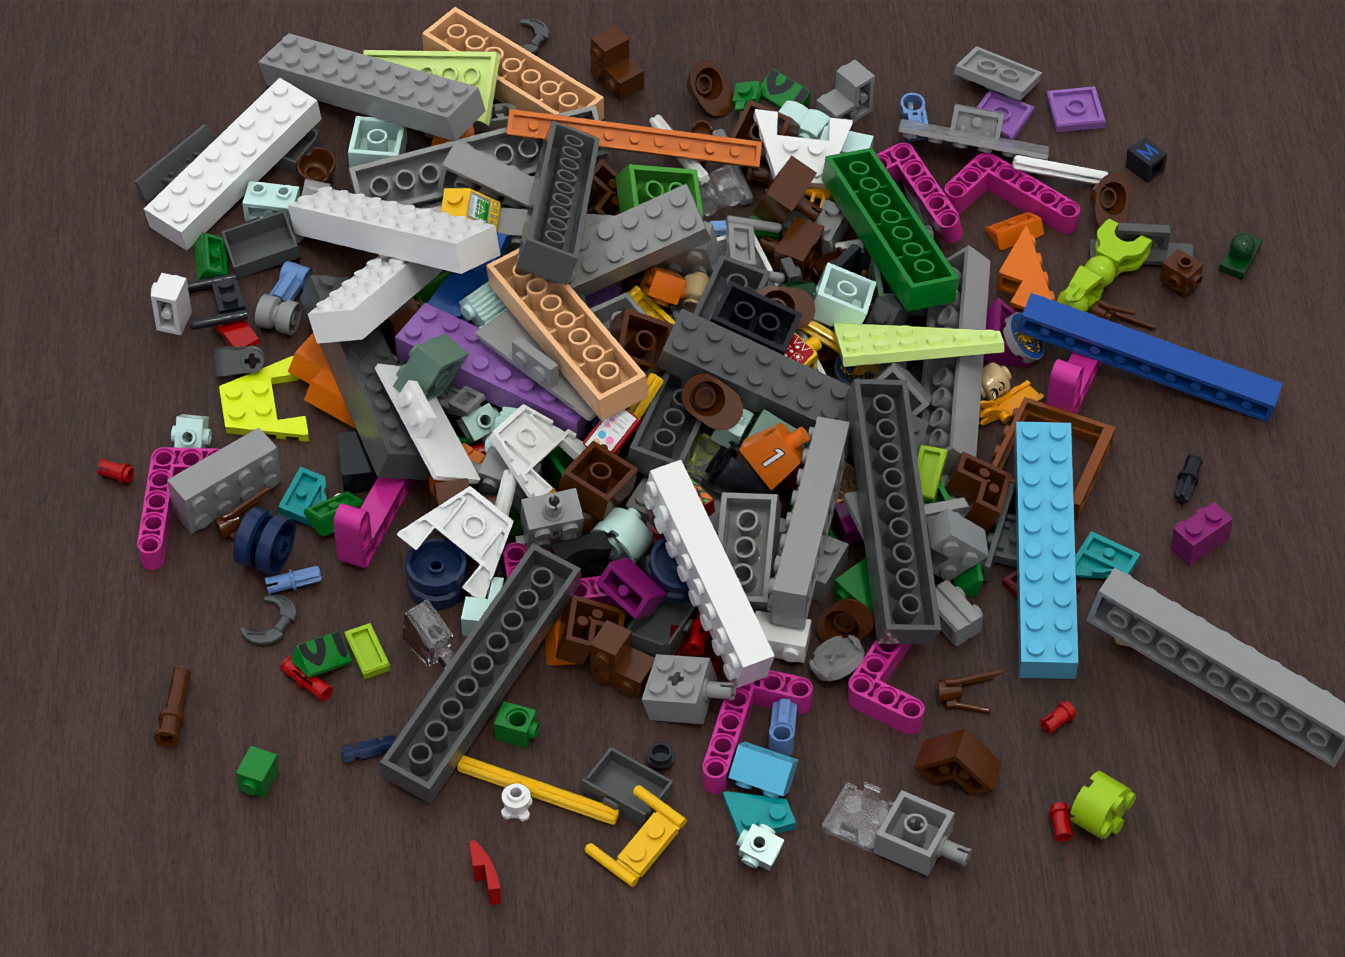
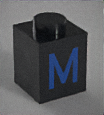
M1146 137L1138 143H1133L1128 148L1125 167L1146 183L1165 171L1167 153Z

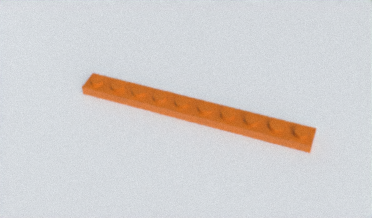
M509 109L506 136L544 141L553 120L600 138L598 148L750 168H759L762 142Z

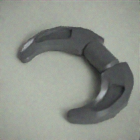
M536 19L520 20V25L529 26L535 32V37L531 42L521 47L535 54L539 51L538 47L542 42L548 39V28L545 23Z
M281 595L265 596V602L273 603L280 608L281 618L273 628L262 632H253L246 627H241L240 630L243 637L250 643L257 645L272 644L280 640L284 636L283 632L291 622H295L297 616L296 608L290 599Z

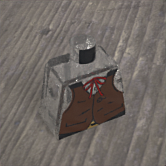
M428 599L405 612L403 640L427 666L430 667L439 662L445 670L454 657L452 652L454 636Z

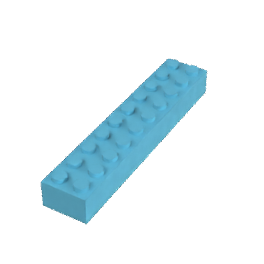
M1016 422L1014 462L1019 678L1076 679L1078 668L1071 423Z

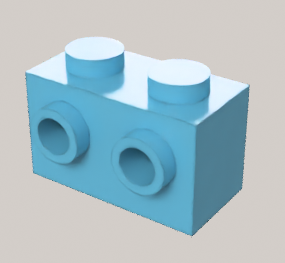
M743 742L737 747L728 778L736 780L735 784L740 787L752 789V786L763 789L762 793L766 796L779 798V796L789 793L799 760L748 742Z

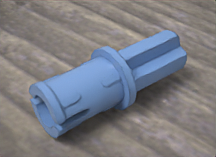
M318 566L296 571L289 569L288 573L265 577L267 585L278 583L277 585L267 587L269 595L292 588L296 591V587L317 583L322 580Z

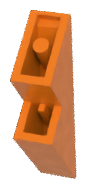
M1026 226L999 270L997 290L1014 295L1010 302V307L1014 311L1022 313L1031 293L1055 301L1053 291L1048 289L1047 272L1042 271L1041 254L1036 253L1035 236L1030 234Z
M312 333L295 352L288 372L310 384L304 398L305 401L356 429L320 344H317L314 333Z

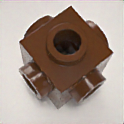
M1177 249L1163 262L1160 281L1185 296L1192 288L1196 289L1201 284L1203 279L1201 275L1203 263Z

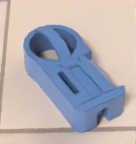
M917 93L905 94L900 102L902 119L928 124L924 98ZM913 102L920 105L921 108L914 110ZM918 136L917 139H906L908 141L926 140L928 137Z

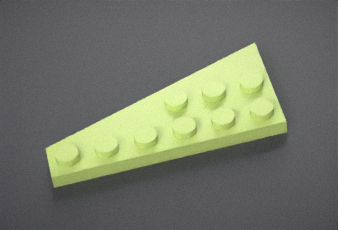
M364 50L363 54L479 87L486 111L476 121L487 126L490 125L501 56L497 52Z

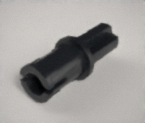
M1188 455L1183 470L1178 473V484L1174 497L1179 503L1190 500L1193 488L1199 482L1198 473L1203 460L1198 455Z

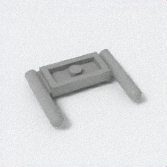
M727 215V256L756 266L754 230L780 233L782 225L776 222ZM769 271L771 272L770 282L783 283L785 281L784 273Z

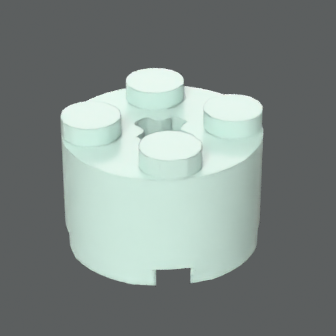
M615 507L590 532L605 531L611 546L610 559L613 561L628 557L636 564L654 542L653 532L641 521L640 513L633 508L625 510Z

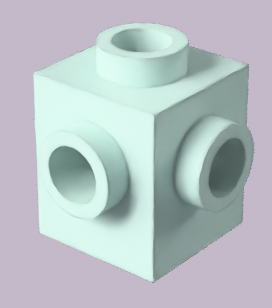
M490 403L483 406L480 404L469 416H463L456 420L464 437L469 440V444L480 438L485 442L493 432V429H495V419L500 413L494 406L491 407Z
M187 414L177 416L176 426H173L171 431V441L175 442L174 448H207L212 439V430L208 429L209 417Z
M752 824L749 831L745 829L742 831L736 845L740 846L738 855L743 857L741 861L755 869L760 866L770 871L783 846L784 839L776 836L775 830L764 824H760L759 827ZM759 844L762 848H757L755 845Z

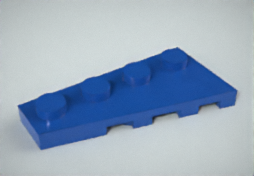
M497 232L500 256L462 274L451 272L427 304L472 325L473 322L467 320L461 313L459 302L489 281L486 265L503 257L510 241L508 235Z

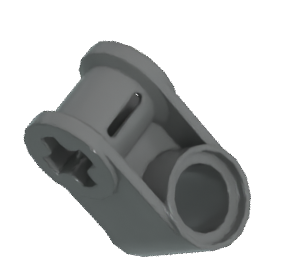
M223 346L213 349L216 376L255 373L261 370L264 365L265 354L258 346ZM251 353H254L255 358H260L256 361V365H251V361L246 360Z

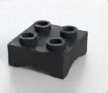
M605 531L551 544V553L581 568V578L602 575L610 563L611 546Z

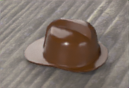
M711 60L697 62L688 73L687 89L689 94L698 100L703 109L712 116L721 117L728 114L733 107L732 100L734 95L729 83L716 63Z
M1110 173L1104 176L1091 191L1090 202L1094 208L1095 219L1099 227L1108 219L1118 223H1127L1130 186L1126 178L1118 173Z
M765 286L757 291V293L802 313L803 315L796 330L807 326L813 320L815 303L806 291L781 286Z
M709 374L695 375L685 383L682 389V402L685 409L707 426L715 430H727L734 427L740 421L743 414V404L740 396L716 377Z
M842 599L820 616L817 623L818 635L823 642L835 636L849 638L848 635H853L861 640L873 629L874 618L868 607L860 601Z

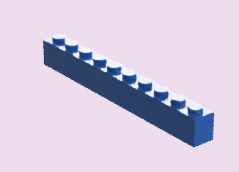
M1031 293L1017 329L1019 333L1265 422L1269 421L1283 384L1271 378L1252 373L1246 369L1230 365L1221 360L1205 356L1196 351L1180 347L1171 342L1158 339Z

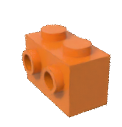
M658 265L645 270L639 286L650 298L654 299L653 302L666 307L669 306V303L677 305L679 300L684 299L687 291L686 280L678 272Z

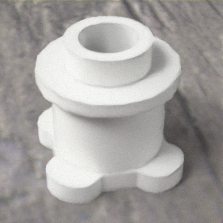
M522 784L507 786L502 792V801L505 805L501 810L502 817L504 819L517 818L520 821L528 820L530 817L528 810L532 805L529 789Z

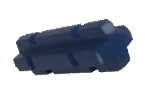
M394 735L384 736L383 740L375 738L358 742L356 746H352V744L344 745L341 747L342 759L344 762L355 761V757L364 759L381 755L382 751L387 753L396 738Z

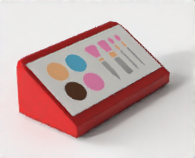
M626 408L603 421L600 420L583 441V445L587 447L594 440L614 454H617L642 421Z

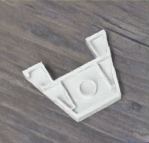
M755 109L753 118L759 128V136L766 150V158L773 180L792 155L817 172L808 187L825 189L826 186L822 181L825 156L840 154L852 126V120L830 118L828 122V141L777 135L778 112Z
M522 404L491 433L489 438L527 497L530 498L549 494L553 489L533 470L557 446H560L575 460L586 447L581 440L575 438L576 433L569 429L566 432L552 425L553 420Z
M469 486L400 530L397 536L417 550L434 528L437 529L480 564L462 588L475 598L485 599L514 521Z

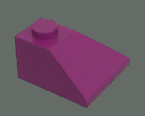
M1000 298L995 299L987 310L986 330L1000 331L1004 341V352L984 354L983 359L987 363L993 362L998 365L1027 367L1030 363L1021 361L1023 358L1020 355L1015 356L1006 343L1003 334V328L1006 327L1004 321L1007 317L1016 313V311Z

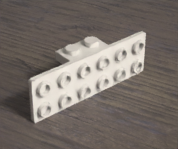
M378 363L375 370L433 479L452 481L468 478L469 483L478 484L480 477L437 398L428 401L418 382L408 380L402 391L398 392L393 385L398 378L396 374L402 366Z

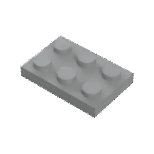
M977 46L956 65L954 74L966 81L978 83L988 90L998 91L1010 99L1020 101L1040 82L1042 76L1040 71Z

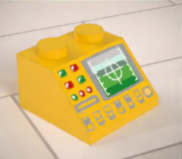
M444 188L441 212H447L449 215L456 217L465 216L469 220H483L484 223L495 225L496 232H498L501 203L470 188Z

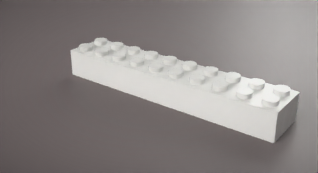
M329 186L319 188L317 193L313 195L301 196L297 199L298 201L288 205L294 234L459 274L501 255L495 225L484 223L483 220H469L465 216H451L447 212H433L429 208H415L414 205L398 204L397 201L388 202L381 200L379 197L370 198L364 194H352L347 190H334Z

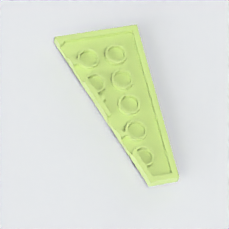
M833 323L834 335L843 367L1004 352V341L1000 331L912 327L908 325Z

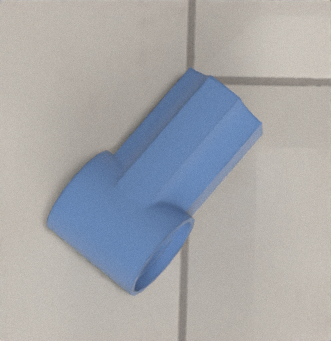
M286 261L281 268L279 281L269 295L280 297L282 302H285L286 299L294 301L299 292L304 290L309 276L313 275V270Z
M780 699L777 702H773L768 740L769 750L789 757L794 751L798 708L797 704L793 703L791 699Z

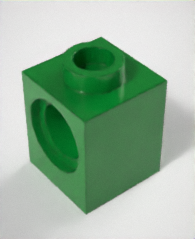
M503 701L494 722L495 740L527 749L531 739H536L540 728V723L536 720V710Z

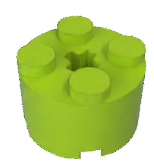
M1097 771L1090 777L1094 781L1088 788L1084 785L1078 793L1070 812L1075 817L1070 818V821L1096 837L1106 839L1111 832L1116 835L1121 830L1125 821L1122 819V816L1126 809H1130L1134 804L1137 795L1129 787L1102 771Z

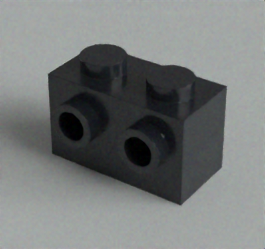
M358 431L337 433L343 491L372 489L377 475Z

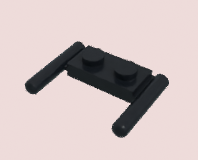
M236 273L187 282L189 292L212 288L219 315L192 320L190 322L192 330L248 320Z

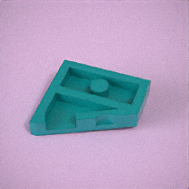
M300 466L278 506L277 513L313 527L305 516L304 510L327 500L325 476Z
M1091 531L1075 555L1076 577L1107 579L1114 568L1131 575L1140 560V553Z
M729 791L723 792V801L738 839L744 829L750 830L752 824L758 827L760 824H764L775 830V834L796 829V821L787 799Z

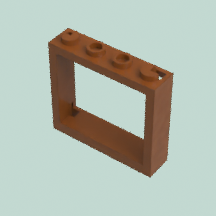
M1024 397L1020 407H1016L1013 410L1011 426L1006 425L1002 434L1003 442L1001 445H996L992 456L994 461L991 465L1002 470L1005 469L1014 450L1016 422L1071 423L1072 437L1096 444L1073 494L1074 520L1078 521L1112 447L1116 427ZM1011 478L1010 483L1015 484V479Z

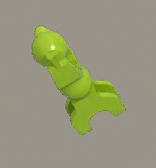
M1112 219L1106 220L1097 231L1096 255L1090 258L1085 266H1079L1068 288L1060 292L1056 302L1087 313L1093 304L1100 300L1103 288L1110 285L1115 277L1121 272L1134 271L1143 265L1150 255L1153 240L1141 235L1134 241H1122L1116 237L1118 222Z

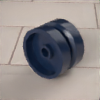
M258 506L253 507L247 512L237 531L233 548L234 561L247 568L256 566L259 572L270 576L277 575L286 564L292 551L296 533L295 521L281 514L273 517L269 510Z
M436 537L425 539L417 550L412 548L407 553L405 561L407 587L410 597L417 604L424 608L439 610L450 608L461 601L467 592L462 586L468 580L467 560L463 550L449 539Z
M662 537L651 551L647 575L667 593L663 598L664 601L676 604L690 602L689 587L686 582L680 580L677 572L678 564L675 557L671 558L665 545L667 541L665 537Z

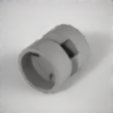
M264 294L256 308L255 324L258 327L269 330L275 327L277 332L294 335L301 321L302 305L299 302L288 299L282 302L280 297Z

